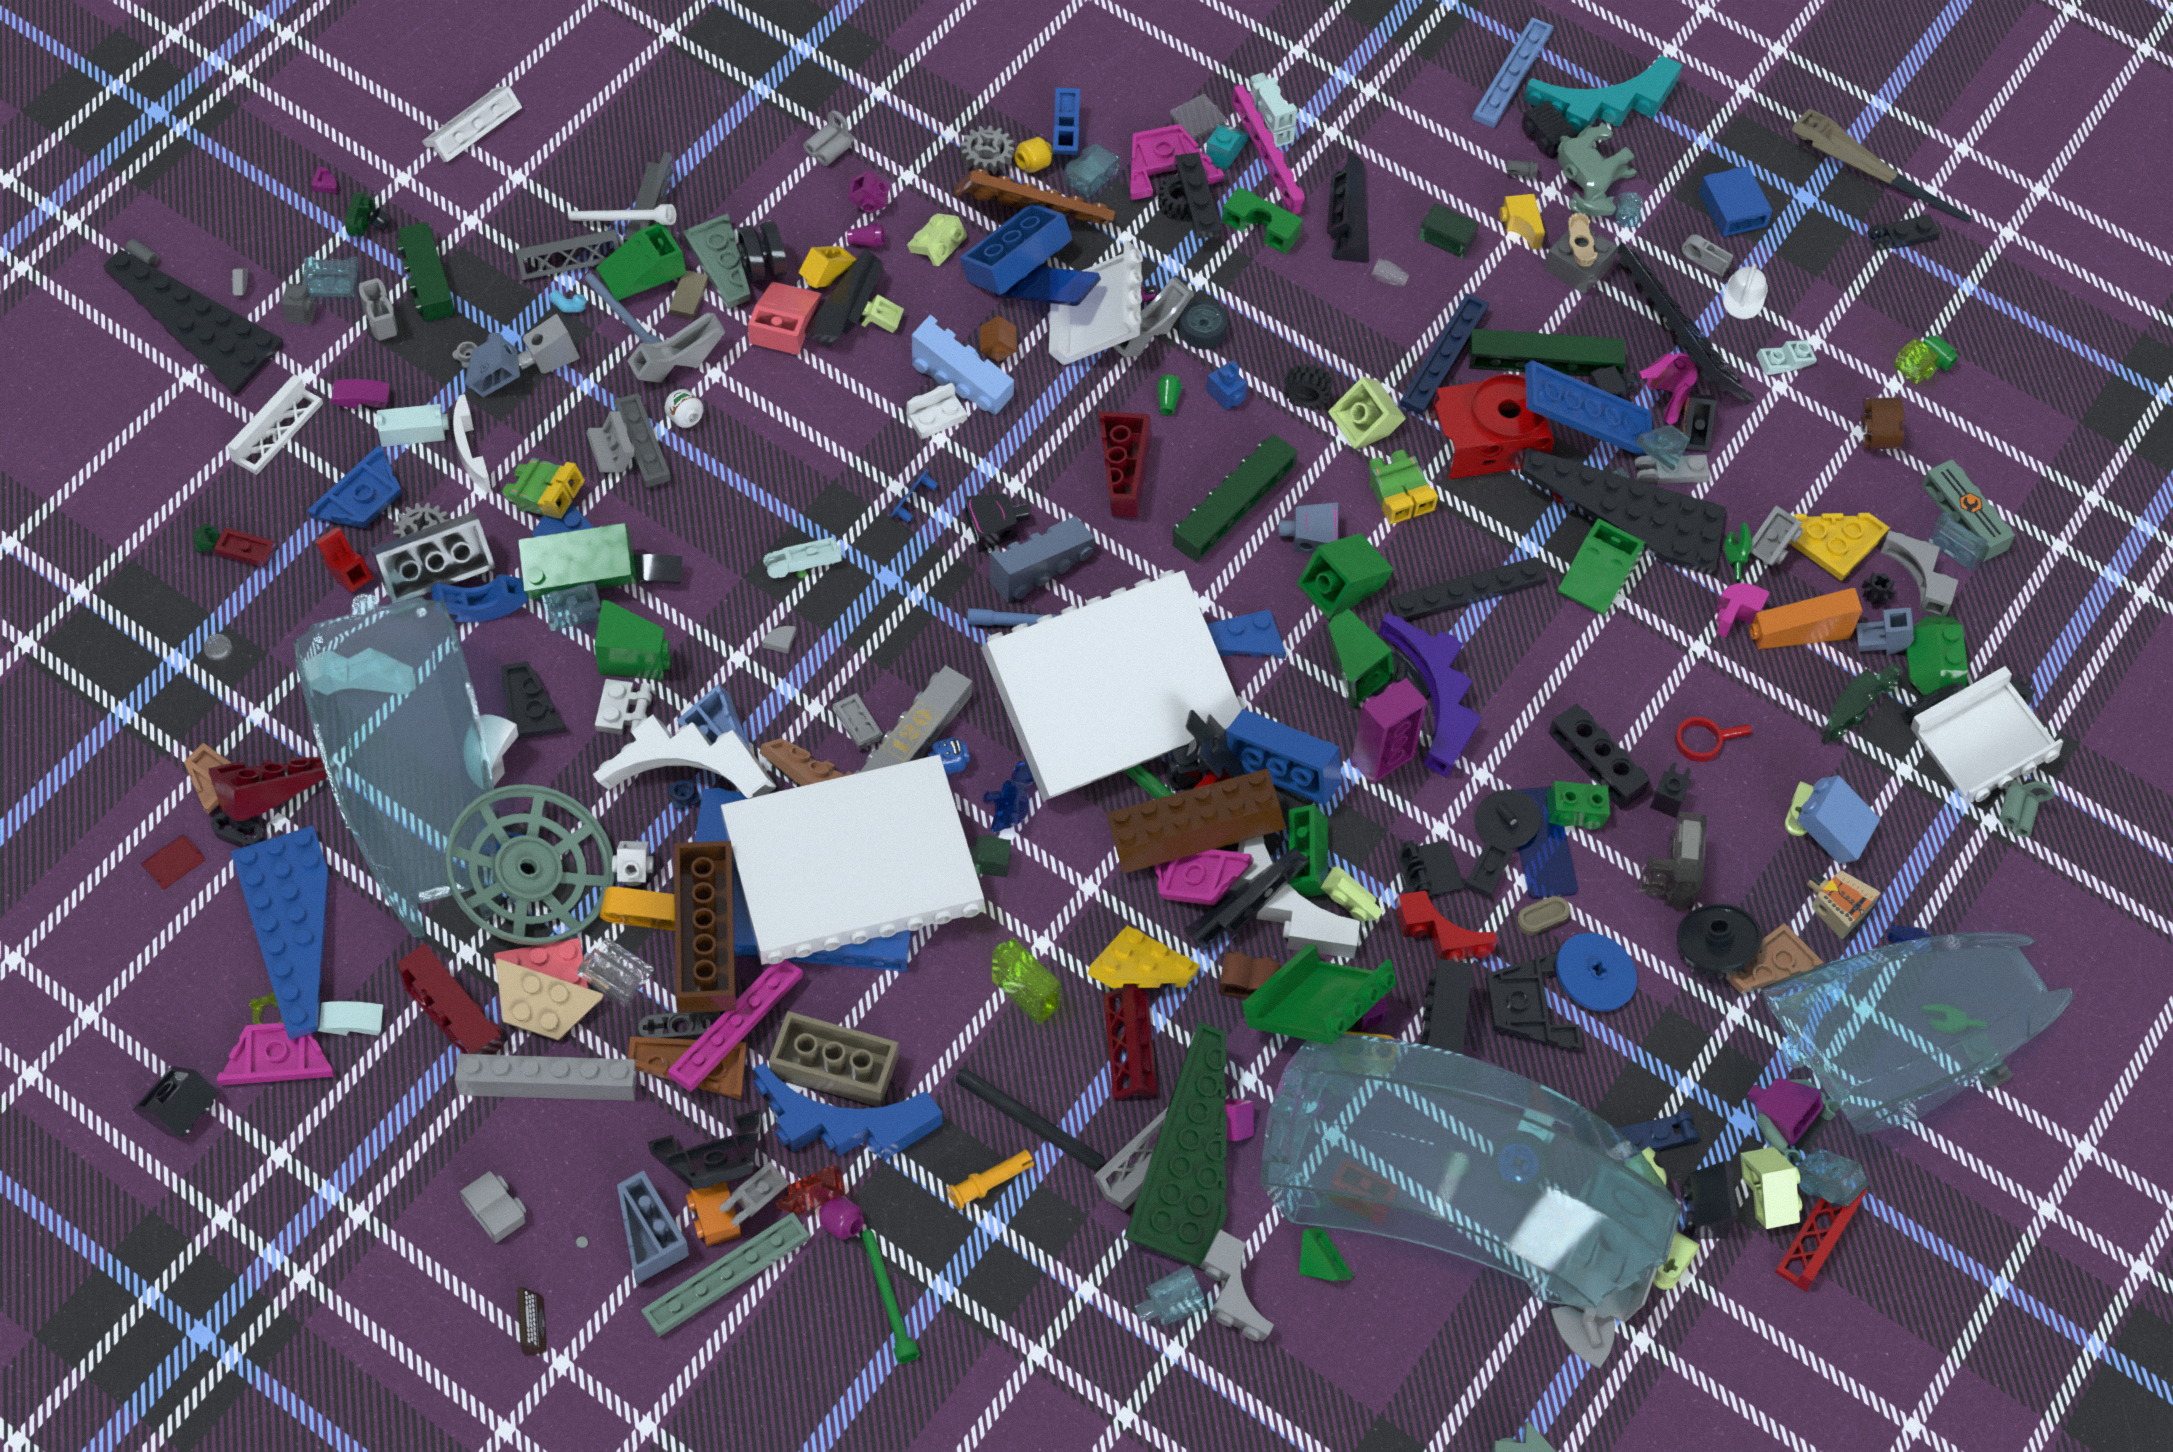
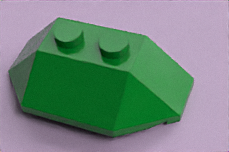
M1924 617L1913 625V642L1906 648L1909 681L1923 696L1950 683L1962 682L1965 689L1968 668L1963 626L1953 617ZM1949 695V696H1947V697H1945V698H1943V699H1941V700L1935 702L1934 704H1932V706H1934V705L1940 703L1941 701H1943V700L1949 698V697L1952 696V695Z

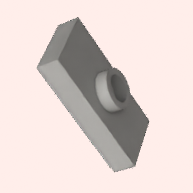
M857 693L833 704L835 714L858 750L883 739V733Z

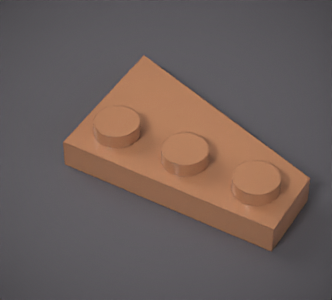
M782 738L763 743L759 752L772 765L778 767L790 779L796 781L801 786L853 775L849 771L844 775L834 770L835 765L828 761L820 762L810 758V752Z

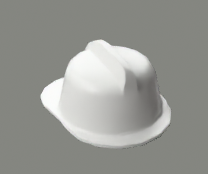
M1753 263L1751 267H1742L1730 277L1723 296L1725 310L1738 319H1749L1758 315L1768 292L1766 278L1757 269L1756 264Z

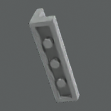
M1168 1107L1094 1175L1105 1200L1124 1211L1138 1197L1156 1144L1155 1142L1153 1145L1148 1146L1149 1140L1154 1133H1158V1138ZM1134 1152H1137L1135 1161L1130 1166L1127 1165L1129 1157ZM1117 1171L1115 1180L1108 1185L1106 1178L1112 1172Z

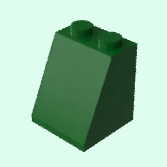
M1359 533L1318 546L1296 584L1321 612L1331 620L1336 614H1342L1347 609L1382 589L1394 569L1371 543Z
M602 600L594 645L599 675L664 681L665 671H670L672 656L669 654L670 640H665L664 628L608 600Z
M1347 609L1342 614H1336L1330 620L1328 631L1333 660L1349 705L1355 708L1370 696L1372 692L1394 676L1392 650L1350 609Z

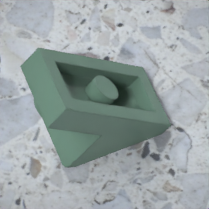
M1529 1421L1525 1422L1522 1429V1443H1518L1513 1438H1503L1500 1441H1495L1491 1452H1556Z

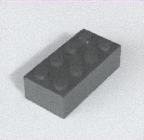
M473 512L370 548L387 597L393 605L431 592V588L435 583L450 585L496 568L479 518Z

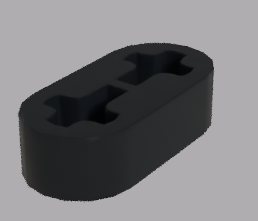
M225 812L217 814L212 819L213 832L222 841L240 848L264 841L262 828L256 822L251 820L234 821ZM227 823H230L231 828L225 827L221 830L220 825L225 826ZM252 832H255L256 837L250 836L249 839L246 840L244 834L251 835Z

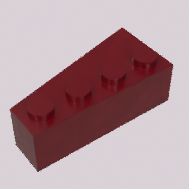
M425 943L397 963L404 990L462 1054L492 1055L503 1047L500 1037L502 1031L493 1020L488 1021L480 1005L470 999L460 983L451 976Z

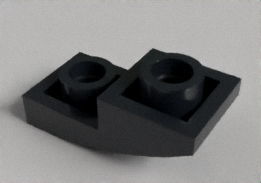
M635 554L634 562L637 583L652 585L653 582L680 585L683 556Z

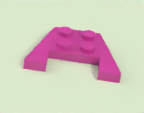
M1180 124L1133 133L1131 200L1153 195V189L1148 176L1176 170L1174 163L1175 155L1199 152L1208 184L1223 182L1224 174L1220 169L1217 170L1212 164V159L1208 155H1204L1199 150L1196 141Z

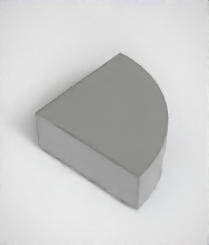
M248 268L232 270L234 295H244L248 281Z
M782 626L772 630L763 639L762 648L788 654L796 634V627Z

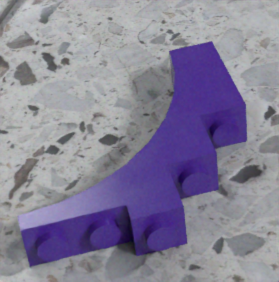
M1387 612L1382 620L1378 634L1395 644L1412 661L1422 675L1431 695L1434 708L1435 730L1431 747L1423 765L1447 778L1477 730L1482 718L1472 709L1460 705L1472 683V679L1468 678L1463 672L1455 671L1451 668L1461 651L1463 643L1458 641L1453 635L1439 631L1434 638L1425 630L1418 629L1408 624L1403 618Z

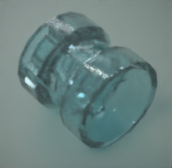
M1625 192L1618 197V209L1615 219L1619 225L1634 227L1640 223V210L1643 200L1639 194Z

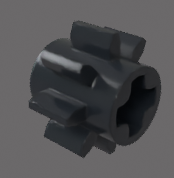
M1873 572L1870 579H1865L1862 584V588L1865 589L1862 597L1867 598L1871 605L1882 604L1885 606L1887 600L1893 599L1896 593L1893 589L1895 581H1891L1886 573L1875 574Z

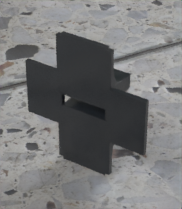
M1190 710L1185 726L1195 739L1190 742L1187 757L1192 762L1200 758L1198 769L1202 773L1211 769L1218 778L1221 777L1222 771L1229 774L1231 778L1241 776L1242 762L1228 748L1225 729L1211 714L1208 715L1205 723L1194 710Z

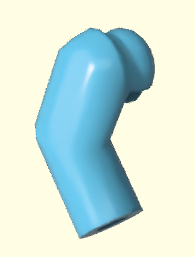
M558 290L552 291L548 297L564 313L581 312L585 309L587 302L585 296L581 294L574 295L573 299H566Z

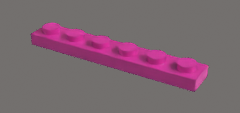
M1243 84L1234 87L1232 104L1288 210L1294 214L1301 213L1302 204L1305 201L1303 190L1297 187L1292 170L1287 168L1284 162L1282 151L1275 146L1273 134L1270 130L1267 131L1262 113L1260 111L1257 112L1251 93H1247Z
M786 959L778 964H771L736 1000V1010L725 1011L668 1070V1077L691 1092L803 977L802 970Z

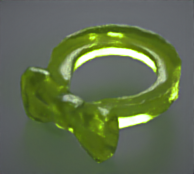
M274 992L267 996L250 1000L249 1006L253 1009L252 1019L254 1025L262 1024L259 1021V1014L263 1005L271 1003L279 1009ZM282 1016L277 1023H283Z

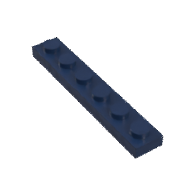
M1466 293L1401 398L1400 406L1421 416L1424 415L1435 397L1436 389L1441 387L1470 340L1472 329L1477 328L1487 312L1489 302Z

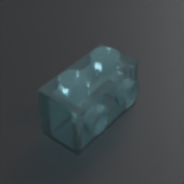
M595 583L583 584L574 588L542 595L550 631L599 620L601 605Z
M1817 1147L1797 1166L1800 1174L1799 1186L1806 1194H1813L1830 1203H1837L1848 1207L1869 1185L1859 1162Z

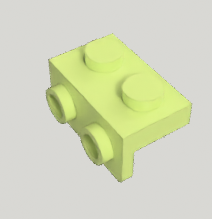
M936 214L930 218L922 230L914 235V238L907 246L911 253L928 255L934 266H940L967 238V233L958 216Z
M1339 866L1332 868L1321 889L1360 922L1378 920L1383 910L1375 904L1376 897Z

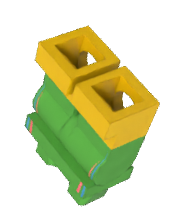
M1402 449L1391 455L1390 460L1392 464L1385 465L1380 457L1369 461L1368 468L1371 475L1369 485L1374 491L1389 525L1409 519L1411 514L1413 517L1435 510L1438 495L1435 489H1431L1415 456L1409 458ZM1426 503L1425 506L1419 507V505ZM1402 511L1401 514L1395 515L1396 512Z
M531 458L528 465H518L515 470V477L518 481L516 484H506L502 493L507 501L516 504L519 511H529L561 519L572 502L571 498L576 496L585 480L575 463L566 462L564 466L554 465L548 461L540 462L539 459ZM568 482H574L573 486L570 487ZM555 502H561V506L558 508Z

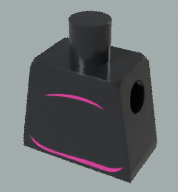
M1005 493L965 497V515L978 552L1015 539L1017 537V522L1030 519L1027 505L1012 507L1009 496Z

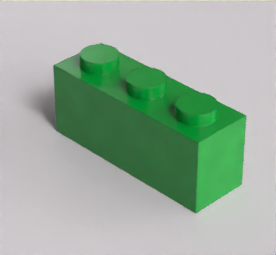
M1315 804L1289 809V851L1296 848L1309 860L1289 881V885L1304 898L1327 894L1321 889V886L1328 876V818Z

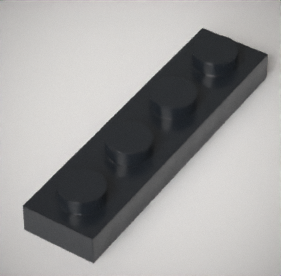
M1199 152L1175 155L1174 163L1196 239L1220 236L1222 229Z

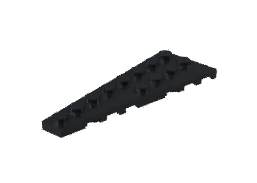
M1621 242L1617 249L1621 256L1619 258L1620 263L1626 269H1630L1632 271L1630 274L1631 278L1639 286H1643L1642 293L1651 302L1654 301V310L1661 317L1667 319L1665 325L1674 334H1678V343L1684 349H1689L1691 353L1688 356L1697 366L1702 367L1703 370L1700 372L1702 376L1710 383L1714 381L1721 391L1725 392L1728 390L1749 404L1755 398L1753 393L1739 385L1742 382L1740 377L1735 375L1726 366L1728 364L1726 360L1713 349L1712 343L1691 318H1687L1679 310L1681 308L1680 304L1666 293V287L1653 276L1654 273L1638 253L1624 242Z
M119 249L103 265L105 272L123 289L125 288L134 297V300L150 313L154 320L157 319L164 326V329L187 352L190 351L198 359L199 363L204 368L206 367L214 375L215 379L227 387L230 394L235 397L284 345L282 338L122 249Z

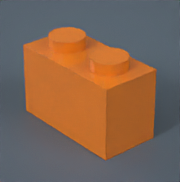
M726 1181L705 1189L693 1190L690 1188V1194L685 1195L690 1212L696 1211L698 1220L693 1221L698 1239L704 1237L706 1247L741 1237L740 1225L735 1227L731 1222L736 1216L734 1206L724 1213L719 1209L731 1197Z

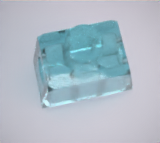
M1190 1265L1148 1286L1146 1289L1150 1299L1134 1306L1142 1323L1158 1316L1162 1325H1167L1207 1308L1202 1290Z

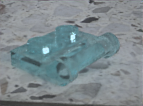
M305 257L302 285L308 286L309 294L312 297H355L357 272L359 270L358 257H349V260H315L314 257Z
M1943 512L1936 520L1935 528L1928 542L1939 546L1940 551L1954 558L1959 564L1973 570L1979 563L1988 540L1982 536L1980 538L1951 520L1949 514Z

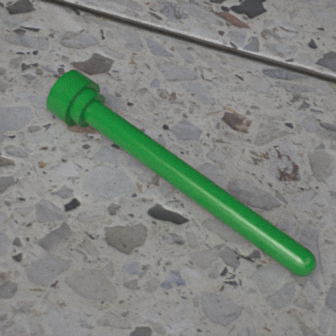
M867 1229L863 1231L862 1238L895 1335L896 1342L894 1343L895 1348L893 1352L897 1363H908L917 1359L920 1353L916 1342L907 1336L872 1230Z

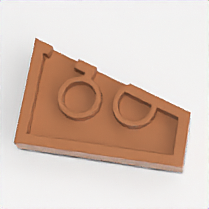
M1783 923L1762 940V952L1759 953L1758 962H1755L1753 967L1750 964L1747 965V972H1740L1739 976H1737L1736 971L1730 972V979L1727 980L1741 994L1822 968L1824 962Z

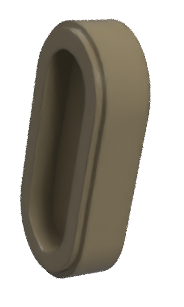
M1552 896L1524 907L1518 914L1516 920L1517 927L1522 933L1529 936L1545 932L1567 921L1570 914V905L1564 898Z

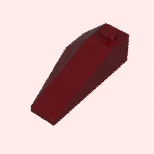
M325 756L290 758L287 764L262 760L261 766L245 767V762H234L209 768V775L221 809L234 821H245L250 817L261 815L337 772V766Z

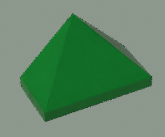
M1323 1227L1309 1228L1303 1232L1299 1274L1331 1281L1349 1280L1354 1276Z

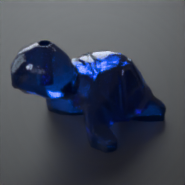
M1025 761L1017 763L1011 774V780L1005 781L1001 791H986L983 796L984 802H995V815L991 825L993 833H999L1003 829H1011L1021 823L1028 814L1030 802L1026 788L1031 786L1035 780L1028 763Z

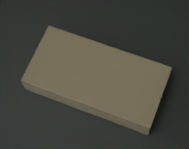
M686 270V275L681 276L670 304V315L694 320L709 282L708 275Z

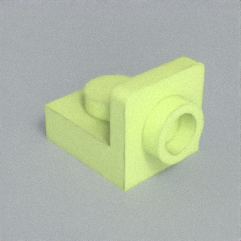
M877 294L871 302L867 301L861 314L863 318L860 325L866 327L871 321L893 333L898 327L904 309Z

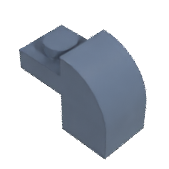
M1911 607L1883 610L1884 621L1857 623L1859 652L1886 649V655L1901 652L1909 647L1913 642Z

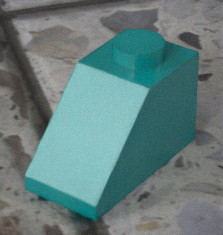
M1218 125L1207 141L1206 155L1212 159L1213 165L1227 171L1250 136L1230 125Z

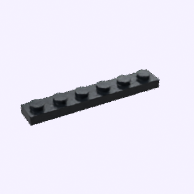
M1533 557L1389 597L1388 605L1394 616H1399L1408 622L1545 584L1546 576L1537 558Z

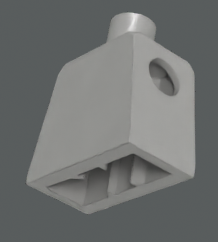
M557 314L524 335L523 340L528 350L518 354V362L522 370L536 363L540 372L544 374L580 358L567 329Z

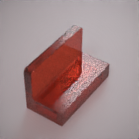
M832 1165L788 1185L789 1196L776 1201L777 1208L801 1215L825 1204L828 1200L843 1196L841 1168Z

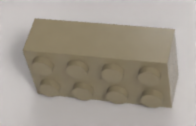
M787 1011L769 1059V1069L778 1079L881 1107L899 1058V1042Z

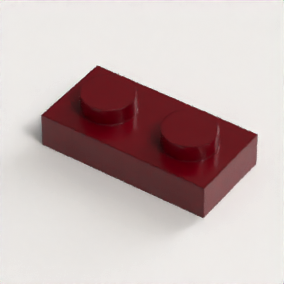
M225 527L214 550L216 555L266 568L276 549V543L269 539Z

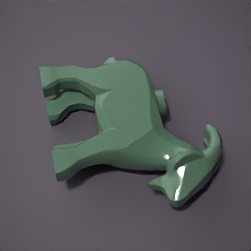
M1590 124L1579 133L1577 138H1570L1568 136H1561L1559 138L1561 141L1557 150L1559 165L1563 168L1566 177L1573 179L1584 190L1583 199L1578 193L1574 192V200L1569 201V207L1574 213H1582L1593 217L1614 214L1616 206L1613 203L1614 196L1607 198L1606 190L1616 180L1632 178L1637 173L1634 168L1626 165V163L1634 159V154L1627 147L1606 159L1592 147L1595 141L1607 140L1612 137L1613 132L1605 124L1594 128Z

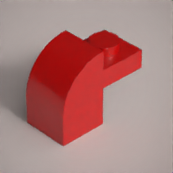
M336 527L314 541L324 558L323 564L344 589L352 593L373 579L364 559L352 551L341 529Z

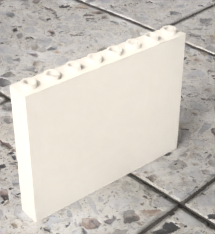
M1174 569L1166 571L1159 575L1160 579L1153 582L1149 578L1134 584L1135 588L1126 591V588L1123 587L1111 592V597L1102 600L1101 596L1086 601L1087 606L1079 609L1076 605L1063 609L1061 611L1062 615L1053 618L1052 614H1048L1037 619V624L1028 627L1027 623L1012 628L1013 633L1003 636L1002 632L987 637L988 642L981 647V650L1043 801L1171 753L1172 750L1189 746L1190 742L1195 739L1185 726L1190 710H1194L1205 723L1208 715L1211 714L1225 731L1242 709L1184 570L1177 573L1174 572Z
M940 755L721 805L728 841H731L733 860L762 965L767 963L778 964L784 961V959L796 956L800 958L807 957L813 952L821 950L832 951L842 945L850 943L861 944L871 938L880 936L890 937L896 934V932L905 930L916 931L926 925L934 923L945 924L955 918L963 916L966 918L974 917L980 912H984L983 893Z

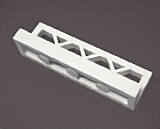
M509 86L496 87L422 142L425 147H435L443 162H448L521 109L522 106Z
M294 374L227 445L231 460L257 475L323 404L322 399L305 390L303 379ZM303 398L312 402L308 408L297 409L296 405ZM295 417V422L291 426L280 427V422L284 418ZM278 435V440L274 444L264 445L263 441L267 436ZM261 453L262 455L255 465L246 460L250 454Z

